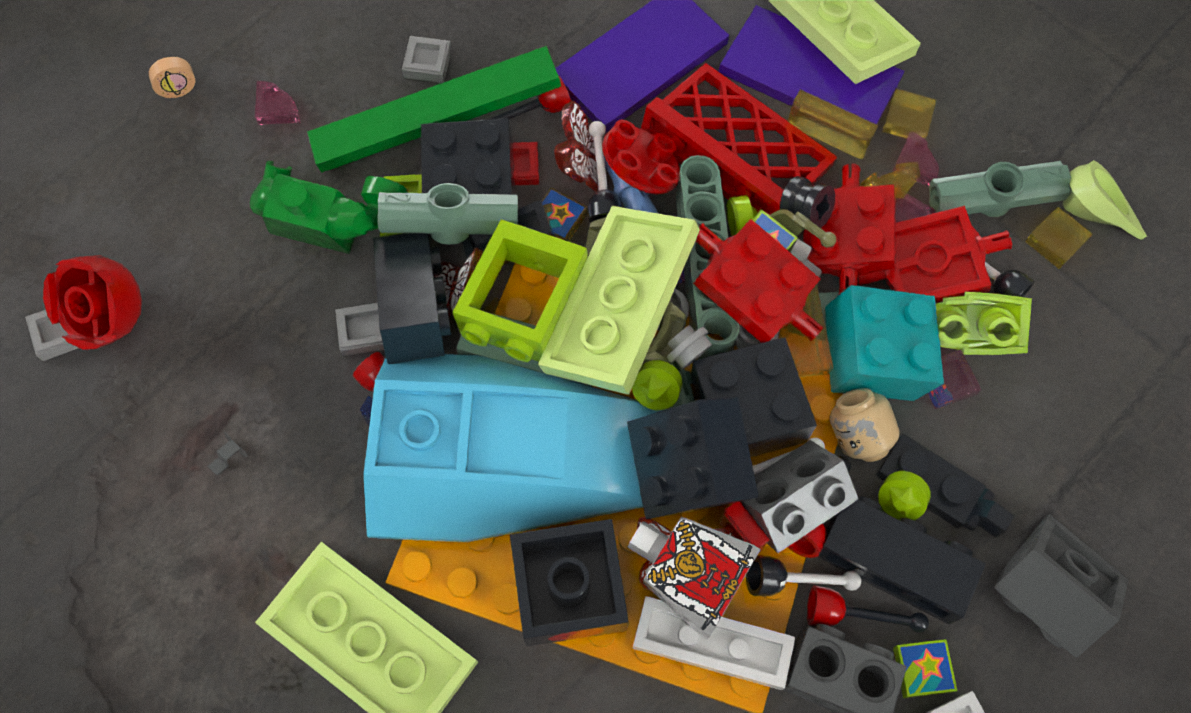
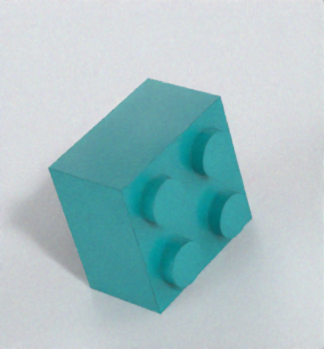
M850 285L825 306L831 392L845 394L855 389L867 388L872 390V392L884 395L886 398L915 401L944 384L935 296Z

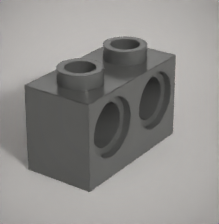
M809 440L755 476L759 498L740 502L770 539L767 544L779 553L857 501L858 496L844 461Z
M816 624L815 629L808 626L799 633L783 691L836 713H893L907 666L893 661L894 654L891 651L870 643H864L863 648L844 641L845 633L824 624ZM812 650H819L830 659L831 671L827 677L818 676L811 670L808 659ZM862 669L872 672L878 680L879 690L874 698L865 695L859 688L858 675Z

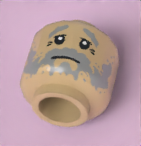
M860 388L843 394L831 411L830 424L839 447L846 456L862 459L866 462L877 461L884 458L899 439L900 431L890 402L884 395L872 392L870 389Z

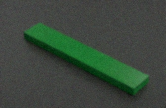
M547 46L307 131L316 166L323 173L420 138L421 124L467 121L559 88L561 83Z

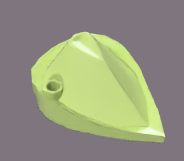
M1093 160L1089 164L1078 166L1070 171L1071 181L1069 184L1071 193L1063 201L1065 210L1084 220L1120 227L1140 240L1147 237L1119 186L1102 165Z

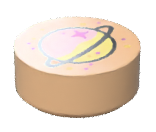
M162 58L156 61L149 69L148 74L152 88L155 93L162 97L177 98L184 96L195 85V76L192 68L182 58Z

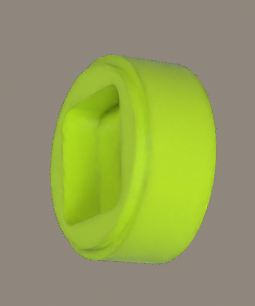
M746 195L732 197L727 201V220L731 236L736 235L750 219L753 220L758 214L757 209L751 206L750 200Z
M661 360L648 361L642 364L632 387L633 395L646 408L652 410L668 409L679 398L683 385L682 377L679 371L668 362Z
M897 471L890 474L884 480L878 494L882 509L888 515L898 520L900 518H907L914 521L920 518L925 513L931 498V492L927 483L917 474L908 471Z

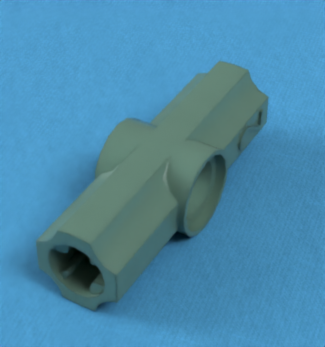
M1061 161L1020 167L1009 162H998L989 167L986 172L932 179L929 185V204L932 214L965 206L968 214L982 213L989 217H999L1005 215L1011 208L1066 200L1071 193L1069 184L1071 175L1068 166L1063 165ZM994 187L1001 189L1003 192L997 191Z
M444 183L434 186L428 193L379 192L378 229L381 233L430 234L435 241L450 245L464 241L469 237V234H493L501 219L518 225V195L468 194V191L458 184Z

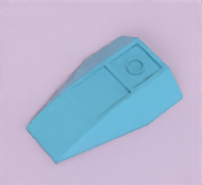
M445 354V356L388 364L385 358L375 379L364 467L367 537L471 542L643 508L627 422L664 410H652L644 407L633 398L484 356Z

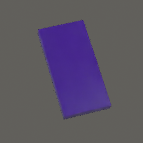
M652 0L556 67V71L563 80L570 99L593 122H602L606 127V132H608L618 120L626 119L726 46L729 34L693 0Z
M758 5L751 12L719 67V72L722 75L865 141H868L905 72L892 66L855 84L787 18Z

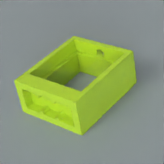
M501 219L453 310L460 334L467 341L475 345L486 346L488 343L502 348L509 356L519 361L529 362L532 359L539 362L588 258L587 248ZM505 260L559 278L535 329L480 310Z

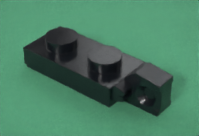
M905 434L899 437L876 474L883 481L890 474L897 471H908L920 476L927 483L931 492L927 509L957 529L963 526L973 531L979 526L991 535L998 537L1006 532L1015 516L995 501H992L995 494L987 489L984 484Z

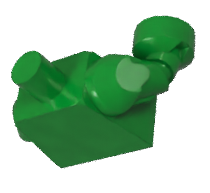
M266 161L263 179L250 198V208L253 213L263 218L270 234L350 254L355 237L378 229L379 192H409L403 185L392 180L367 176L360 194L367 203L365 205L346 198L335 188L290 177L292 167L290 166L279 168L273 166L274 161Z

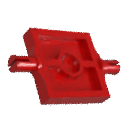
M849 164L842 167V187L834 189V209L827 223L821 228L825 232L835 234V245L830 248L824 247L820 239L807 229L804 230L803 242L812 247L807 260L822 271L821 274H831L839 277L838 295L846 290L848 285L858 286V276L871 271L896 270L895 185L860 186L861 168L857 164H852L851 173Z
M965 206L897 222L896 270L871 271L858 276V285L862 286L885 280L893 291L935 296V303L943 302V298L964 296L965 292H990L992 285L985 267L986 254L1012 249L1010 233L1005 230L1004 232L981 237L971 225Z
M752 219L736 235L727 238L725 241L721 240L704 223L700 225V231L695 242L706 250L711 257L708 260L706 269L693 283L697 288L761 343L770 341L780 329L789 324L794 326L810 342L817 337L824 327L809 316L803 308L808 294L821 278Z

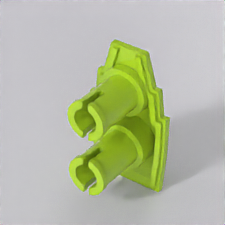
M965 292L964 296L943 298V302L935 303L940 347L960 350L961 355L1028 353L1032 298L982 292Z

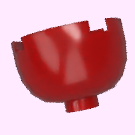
M101 255L73 257L61 260L55 264L59 265L56 271L47 274L43 289V300L47 316L52 325L60 323L62 328L68 333V335L62 336V338L69 344L82 350L98 349L119 340L131 332L141 315L142 297L139 285L132 273L117 261Z

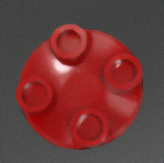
M623 119L618 120L613 128L606 133L602 142L604 157L611 169L627 184L651 194H665L672 191L678 185L680 167L673 154L677 146L671 137L664 133L654 135L644 129L635 127L634 124Z

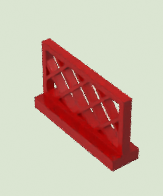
M707 63L703 64L663 100L656 97L646 106L641 129L654 135L664 133L671 137L677 146L673 154L681 165L684 160L696 155L712 159L718 165L723 196L729 200L732 197L746 195L750 200L751 206L757 209L758 213L762 209L768 215L780 210L781 196L784 191L771 178L792 179L801 176L809 179L812 185H814L835 164L837 159L836 155ZM705 80L718 89L719 95L699 94L697 86ZM692 106L694 117H684L673 107ZM701 106L721 107L723 118H703ZM730 107H743L751 113V118H731ZM704 129L725 130L727 142L715 140ZM733 130H754L756 142H735ZM762 130L778 132L783 136L784 142H765ZM737 153L758 154L760 166H751L741 159ZM767 154H787L789 167L769 166ZM796 154H808L817 160L819 164L816 167H798Z

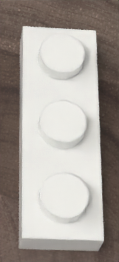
M646 596L632 649L783 690L786 685L795 637L721 617L711 636L706 639L662 600Z

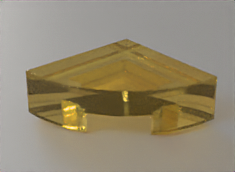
M918 162L896 164L897 171L878 178L875 172L867 177L860 186L894 184L896 198H903L921 176Z

